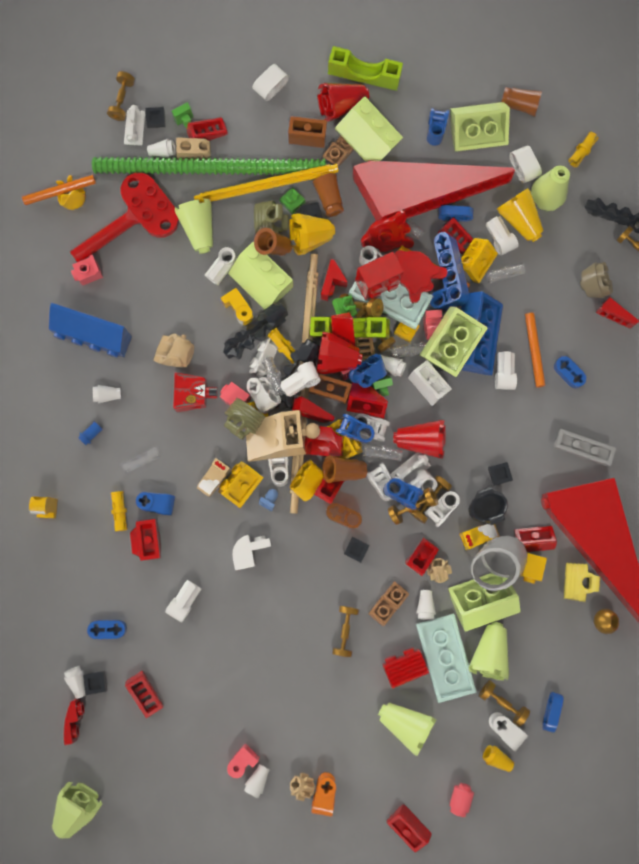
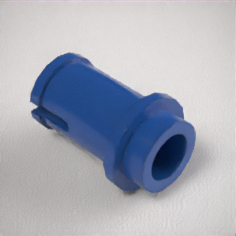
M94 421L83 433H79L80 436L78 438L85 445L91 444L90 441L103 429Z

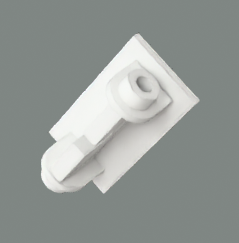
M131 105V108L127 110L124 145L142 146L145 111H140L136 105Z
M270 338L259 342L257 346L258 353L256 357H253L249 365L251 368L250 374L257 372L256 375L259 377L267 375L271 363L266 361V358L273 360L278 348L273 341L270 342Z
M416 453L393 471L390 476L410 483L414 480V475L417 471L421 469L427 470L431 466L428 462L429 459L426 455Z

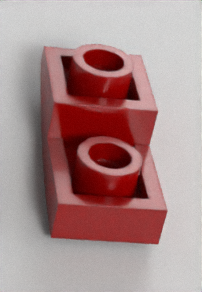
M80 698L72 700L68 707L64 722V745L73 744L80 735L79 726L75 723L81 720L85 713V707Z

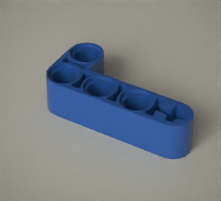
M441 232L436 235L434 245L439 266L447 269V276L443 279L444 288L432 293L433 298L430 301V305L438 310L447 311L450 306L459 307L466 304L470 296L457 241L449 234ZM460 291L459 297L456 298V294Z

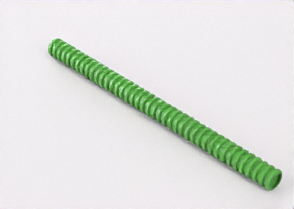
M93 157L92 159L94 174H98V172L100 174L104 172L106 174L110 172L111 174H115V172L117 174H121V172L123 174L127 172L129 174H132V172H145L146 174L151 172V174H155L157 172V174L180 173L181 175L183 173L186 175L189 173L192 175L194 173H197V175H200V173H203V175H206V173L209 175L212 173L214 175H217V173H220V175H223V173L226 175L229 173L231 175H234V173H237V175H240V173L243 175L246 173L248 175H251V173H254V175H257V173L260 175L263 173L265 175H268V173H271V175L282 173L284 175L285 173L289 174L326 165L325 159L314 160L313 158L311 160H308V158H305V160H302V158L299 160L296 158L294 160H291V158H288V160H285V158H282V160H279V158L277 160L273 158L271 160H268V158H265V160H262V158L259 160L256 158L254 160H251V158H248V160H245V158H242V160L239 158L236 160L234 158H231V160H228V158H225V160L219 158V160L217 158L213 160L211 158H208V160L196 158L194 160V158H191L189 160L188 158L177 159L176 157L173 159L170 157L168 159H165V157H162V159L159 157L156 159L153 157L150 159L148 157H145V159L139 157V159L137 157L133 159L131 157L127 159L125 157H122V159L120 157H116V159L114 157L110 159L108 157L104 159L102 157H99V159Z

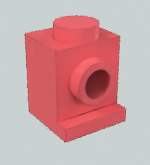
M93 255L72 264L74 270H71L75 281L79 280L82 286L103 278L99 265Z

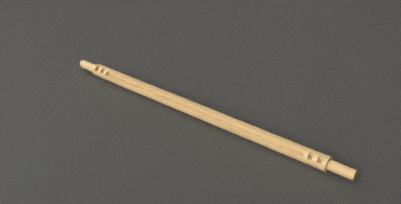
M311 254L310 271L307 273L302 343H305L306 339L313 341V336H310L311 317H315L319 275L317 272V254ZM305 387L302 389L298 397L303 396L309 400V388ZM302 417L303 428H305L307 425V418ZM304 455L293 456L291 482L304 463ZM290 489V513L298 514L299 496Z

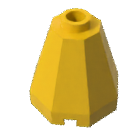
M292 214V219L289 220L290 240L294 239L296 245H292V248L297 255L307 254L331 241L333 235H335V226L327 219L304 214Z

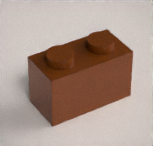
M290 116L289 144L325 148L327 120Z
M318 374L321 381L317 385L310 387L309 393L346 404L352 384Z

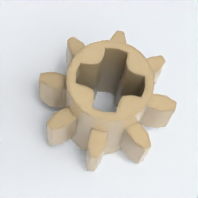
M441 558L432 560L431 567L427 568L430 580H434L437 583L445 582L449 579L448 574H452L448 561H444Z
M302 772L300 777L295 775L290 782L291 795L296 796V799L304 801L305 798L310 799L315 791L314 779Z

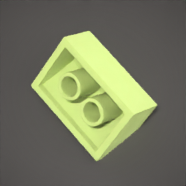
M365 96L335 127V130L365 162L381 161L403 138Z
M504 102L451 108L450 127L454 150L463 151L508 145L510 108Z
M254 242L240 253L228 272V275L264 310L273 303L276 304L293 288V279L268 255L258 253Z
M450 306L423 348L420 356L457 377L488 328L457 307Z
M493 573L479 577L483 582L490 585H499L508 579ZM473 579L448 588L457 617L465 632L521 612L519 596L512 585L506 589L492 591L481 587Z

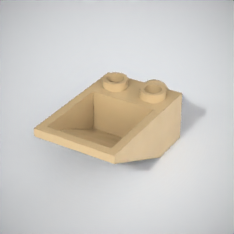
M300 410L280 412L265 417L256 434L250 432L246 435L248 462L306 454L304 436L310 439L317 438L320 434V428L315 423H310L303 428Z

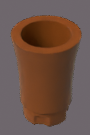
M505 87L502 102L510 109L535 117L542 91Z
M329 173L316 178L312 184L318 193L327 217L342 214L344 208L338 187L337 174Z
M270 228L260 229L254 238L255 249L262 255L285 256L292 251L291 240Z
M327 456L324 460L323 477L327 483L348 480L357 481L367 476V464L364 461Z

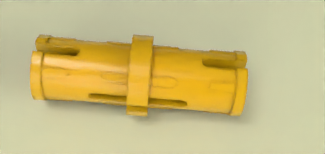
M589 132L584 141L578 144L575 153L568 160L571 166L578 167L584 157L589 155L592 146L599 139L596 133Z
M277 328L273 329L268 334V337L278 347L277 350L283 353L290 363L293 364L294 361L290 355L295 352V349L291 346V342L286 340Z
M123 491L111 492L113 508L111 514H113L115 532L128 530L126 523L127 508H125Z

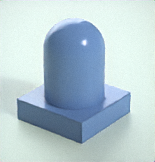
M276 489L268 490L265 497L260 498L259 505L272 512L275 506L274 503L278 498V491Z

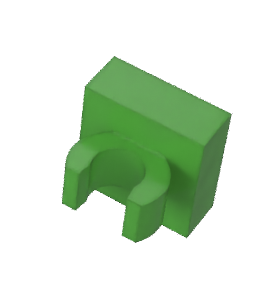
M188 102L172 110L177 126L183 123L187 129L188 123H191V118H193Z
M293 187L279 199L280 203L291 214L296 212L305 203V199Z
M352 296L335 298L332 301L337 315L350 312L351 316L354 317L357 314Z
M385 376L371 384L374 389H378L380 395L387 396L389 395L387 386L393 385L390 376Z

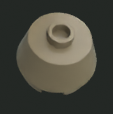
M595 262L582 271L580 284L588 297L606 298V296L613 293L612 280L609 278L607 272L609 269L606 262Z

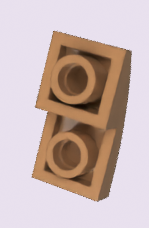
M340 136L336 142L330 145L322 157L332 165L337 164L339 167L354 149Z
M394 581L368 615L380 625L385 626L408 597L409 593Z

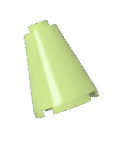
M556 166L533 183L531 194L538 208L553 211L564 204L567 198L570 172L566 167Z
M204 199L205 203H199V200L189 201L178 205L179 209L174 208L194 250L199 251V254L210 252V248L213 247L212 204L209 199Z
M492 622L486 626L469 664V672L477 675V671L483 674L482 677L503 681L504 678L509 680L507 629L503 627V624Z
M390 702L388 705L383 704L378 713L381 716L379 721L416 756L421 751L437 720L434 717Z

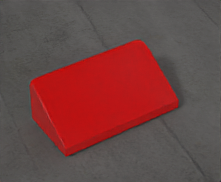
M350 312L331 316L332 334L355 346L354 323Z
M553 526L514 529V537L524 544L527 552L554 550L556 548L557 540Z
M405 804L401 805L386 821L414 853L426 846L432 836V833Z

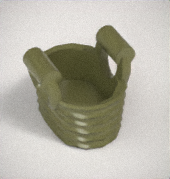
M272 200L254 205L255 233L257 234L262 228H270L276 233L289 230V215L282 214L281 204H276ZM278 220H281L282 227L280 228L274 225Z
M236 398L227 411L224 412L228 416L224 427L243 440L250 432L256 434L265 416L243 400Z

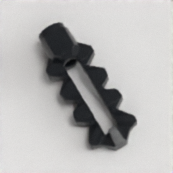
M601 198L587 200L585 209L592 216L614 221L620 225H627V227L630 226L634 229L635 233L639 234V213L633 215L628 207L619 210L617 204L613 202L606 206Z
M273 303L264 310V313L258 315V320L250 322L246 329L240 330V332L235 334L234 338L228 339L224 343L223 353L228 359L236 357L238 360L241 359L245 348L252 350L255 347V340L260 342L265 340L266 330L272 331L286 322L285 317L288 316V312L280 303L277 305Z
M306 339L298 351L291 353L290 357L294 363L284 366L283 371L286 376L280 377L276 381L280 387L276 389L280 398L284 392L281 388V381L293 374L300 361L304 363L313 362L316 367L315 358L319 353V344ZM301 390L291 397L287 396L285 401L281 399V402L275 408L279 410L285 408L292 409L294 396H300Z

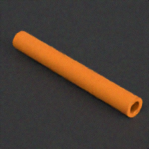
M90 175L22 196V200L25 205H29L94 185L96 180L94 175Z
M527 313L525 314L535 384L536 387H544L546 385L535 314Z

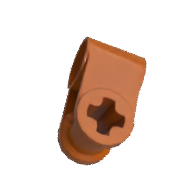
M329 772L321 773L318 776L312 802V814L329 817L333 815L336 784L334 776ZM326 781H329L330 784L325 788L323 785Z

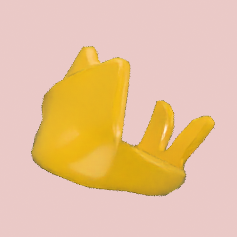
M72 175L68 176L67 182L72 181ZM61 180L56 181L58 185L64 184ZM84 188L73 190L69 194L58 195L57 198L61 206L68 210H74L84 204L86 194Z

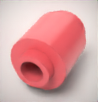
M464 783L454 786L449 804L451 807L450 812L454 815L466 817V814L469 813L474 796L471 786Z

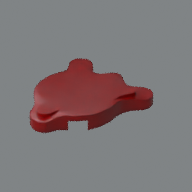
M400 210L392 217L375 221L361 238V245L363 247L372 246L379 249L380 252L390 251L402 245L405 248H412L414 245L413 238L406 236L411 231L410 225L405 222L407 219L406 212Z
M403 250L395 252V256L404 271L400 284L407 289L409 300L412 303H418L423 292L433 290L432 279H444L447 276V269L434 265L424 253L418 251L406 252Z

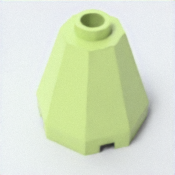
M68 782L57 797L52 828L55 835L63 839L73 836L94 818L102 806L101 800L99 803L97 801L98 793L84 783H77L76 786H71L73 782Z

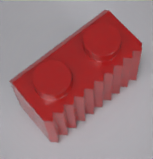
M412 647L404 650V655L397 658L396 655H392L384 659L385 663L382 666L392 689L429 673L419 649L415 650Z

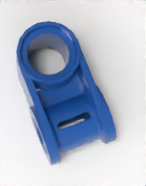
M431 108L427 132V141L430 145L437 146L442 142L449 116L448 110L442 112Z
M374 354L366 358V360L361 362V365H357L356 369L350 370L349 379L354 383H358L361 387L367 388L377 380L385 377L387 371L382 356Z
M343 414L344 419L340 428L336 429L337 433L364 444L372 441L375 432L370 425L350 415ZM361 430H369L371 437L369 439L361 438Z
M397 478L389 480L384 485V493L387 497L412 510H416V503L420 495L424 493L420 488ZM393 483L398 486L397 493L391 492L390 484Z
M142 492L136 497V505L143 511L172 516L175 502L174 495ZM147 497V499L150 500V503H147L144 507V504H142L141 501L145 500Z

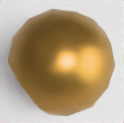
M602 609L595 614L593 623L600 633L612 634L619 627V618L613 610Z

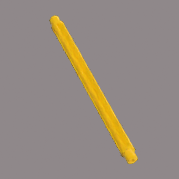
M328 164L202 192L200 195H195L194 200H199V203H205L204 199H209L213 202L312 180L325 174L338 173L337 164Z

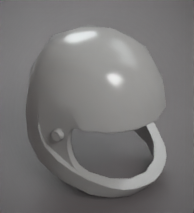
M509 535L496 537L488 541L475 555L471 563V574L474 580L481 587L492 591L506 589L514 584L521 576L527 564V551L524 544L518 538ZM481 557L484 566L491 573L508 579L499 585H490L483 582L475 570L478 558Z

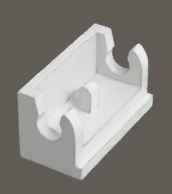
M428 360L413 370L408 377L431 406L436 404L452 389Z

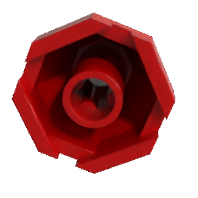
M323 332L317 372L319 374H329L356 369L357 365H361L363 354L359 353L358 347L332 333Z

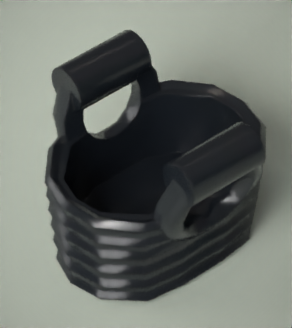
M490 486L477 492L468 508L469 515L473 520L492 526L505 520L504 514L507 511L508 502L504 494L494 491Z

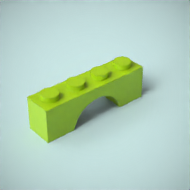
M332 47L328 61V75L395 91L398 89L403 68L402 62L385 59L380 63H366L357 59L351 50Z
M311 317L310 336L322 337L323 332L332 333L331 317ZM353 318L355 338H389V318Z

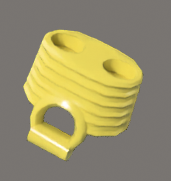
M566 563L564 599L585 602L587 593L599 592L600 576L588 573L587 563ZM586 577L589 578L588 589H586L582 583L583 579Z

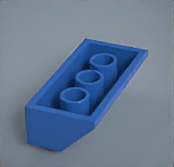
M483 291L469 293V300L466 304L461 305V310L488 329L461 370L490 376L493 374L503 304Z
M54 303L50 304L49 330L54 334L55 338L60 340L67 338L72 340L73 344L78 346L85 344L91 350L96 352L103 350L107 352V355L118 358V356L125 357L132 336L124 326Z

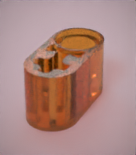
M332 503L327 507L326 516L332 522L349 529H356L362 523V517L357 511L338 503ZM336 507L339 513L344 514V511L348 513L344 517V522L340 521L341 516L336 515L334 518L329 510H334ZM349 515H355L358 518L357 525L352 526L347 522Z

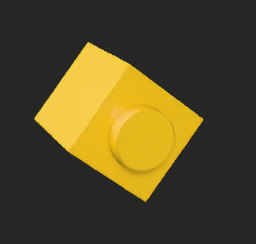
M527 553V564L520 576L524 577L523 581L535 584V581H542L547 558Z

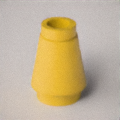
M489 745L484 750L483 760L486 761L487 765L507 772L512 771L514 761L497 746Z

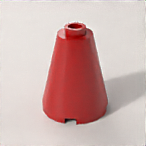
M322 83L318 87V89H321V94H317L320 112L327 117L325 120L328 122L348 113L364 96L367 99L370 97L368 88L358 84Z
M445 420L398 428L397 432H394L393 443L397 444L398 448L443 459L445 455L443 447L446 443Z

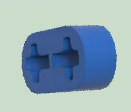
M468 206L439 207L438 218L449 221L454 217L459 222H468L473 220V208Z
M560 357L554 363V370L570 387L579 388L585 384L587 379L585 373L569 357ZM565 362L567 364L566 368L561 369V363ZM579 376V382L575 383L573 380Z
M98 620L90 623L87 628V633L92 639H117L123 637L127 631L125 622L121 620ZM97 624L99 628H105V631L99 632L98 635H96V632H93V628ZM116 624H118V627H122V631L116 635V631H109V628L116 627Z
M554 692L550 693L542 723L543 730L552 733L556 731L563 706V695Z

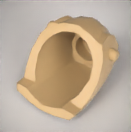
M177 334L163 335L153 361L166 366L187 367L193 358L194 345L186 339L184 334L182 336Z

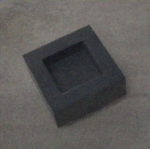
M164 107L146 108L147 128L166 127Z
M318 202L301 206L302 214L323 219Z
M508 462L488 467L493 486L513 481Z
M352 536L344 555L361 563L370 545Z
M105 671L83 675L86 695L108 691Z

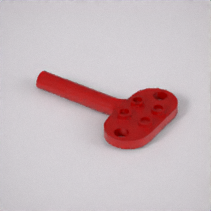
M133 173L123 180L120 194L128 207L127 212L71 250L70 253L77 262L87 259L90 255H93L136 224L143 226L151 236L157 238H165L177 230L179 219L175 213V207L154 179L144 173ZM132 181L139 182L137 187H129ZM165 222L171 224L167 230L161 229L162 224Z

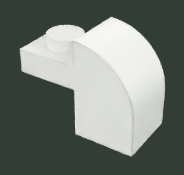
M249 535L240 538L236 542L232 553L235 570L256 566L253 551L272 547L270 538L266 539L265 536L255 537L254 542H251Z

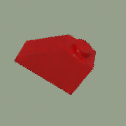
M352 382L346 411L384 418L388 401L371 386L363 388L358 383Z

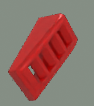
M222 117L191 122L187 125L189 138L210 141L228 134Z
M454 217L437 232L438 234L445 232L452 237L457 232L458 236L455 239L459 252L462 255L467 250L463 246L467 242L471 244L473 241L470 234ZM451 227L453 230L449 233L447 230ZM461 237L464 238L461 243L458 242Z
M611 297L596 311L597 314L629 329L639 322L636 317Z
M301 396L294 400L292 411L300 410L302 417L322 423L334 421L335 417L305 397Z
M143 671L126 680L125 687L146 719L164 708ZM142 681V683L139 684L138 686H136V687L133 686V685H135L136 683ZM146 687L147 690L138 695L137 692ZM149 694L151 695L150 698L142 702L141 699L145 698ZM155 701L156 704L146 709L145 706Z

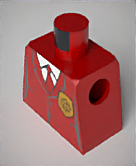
M182 373L174 374L173 409L176 412L206 408L207 398H218V387H207L206 378Z

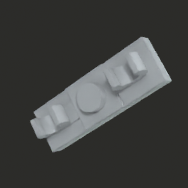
M563 429L559 430L554 444L556 449L607 467L611 466L616 451L615 447Z

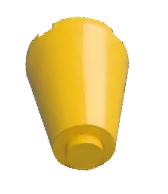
M529 188L497 208L498 213L527 241L532 240L534 242L542 237L541 233L544 230Z

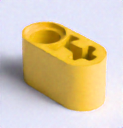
M312 460L306 461L291 482L290 489L303 501L310 500L324 478L323 471Z

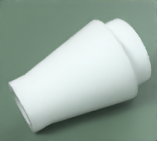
M166 139L147 146L150 157L171 158L173 155H176V147L173 140Z
M381 355L386 371L395 377H401L407 363L403 362V359Z
M103 385L93 387V402H98L99 404L121 399V388Z
M421 590L416 612L418 619L433 620L434 615H436L432 591Z
M80 666L65 671L64 680L72 690L75 698L78 699L85 696L84 671L80 669Z
M259 764L258 768L245 783L244 791L259 798L260 794H263L270 769Z

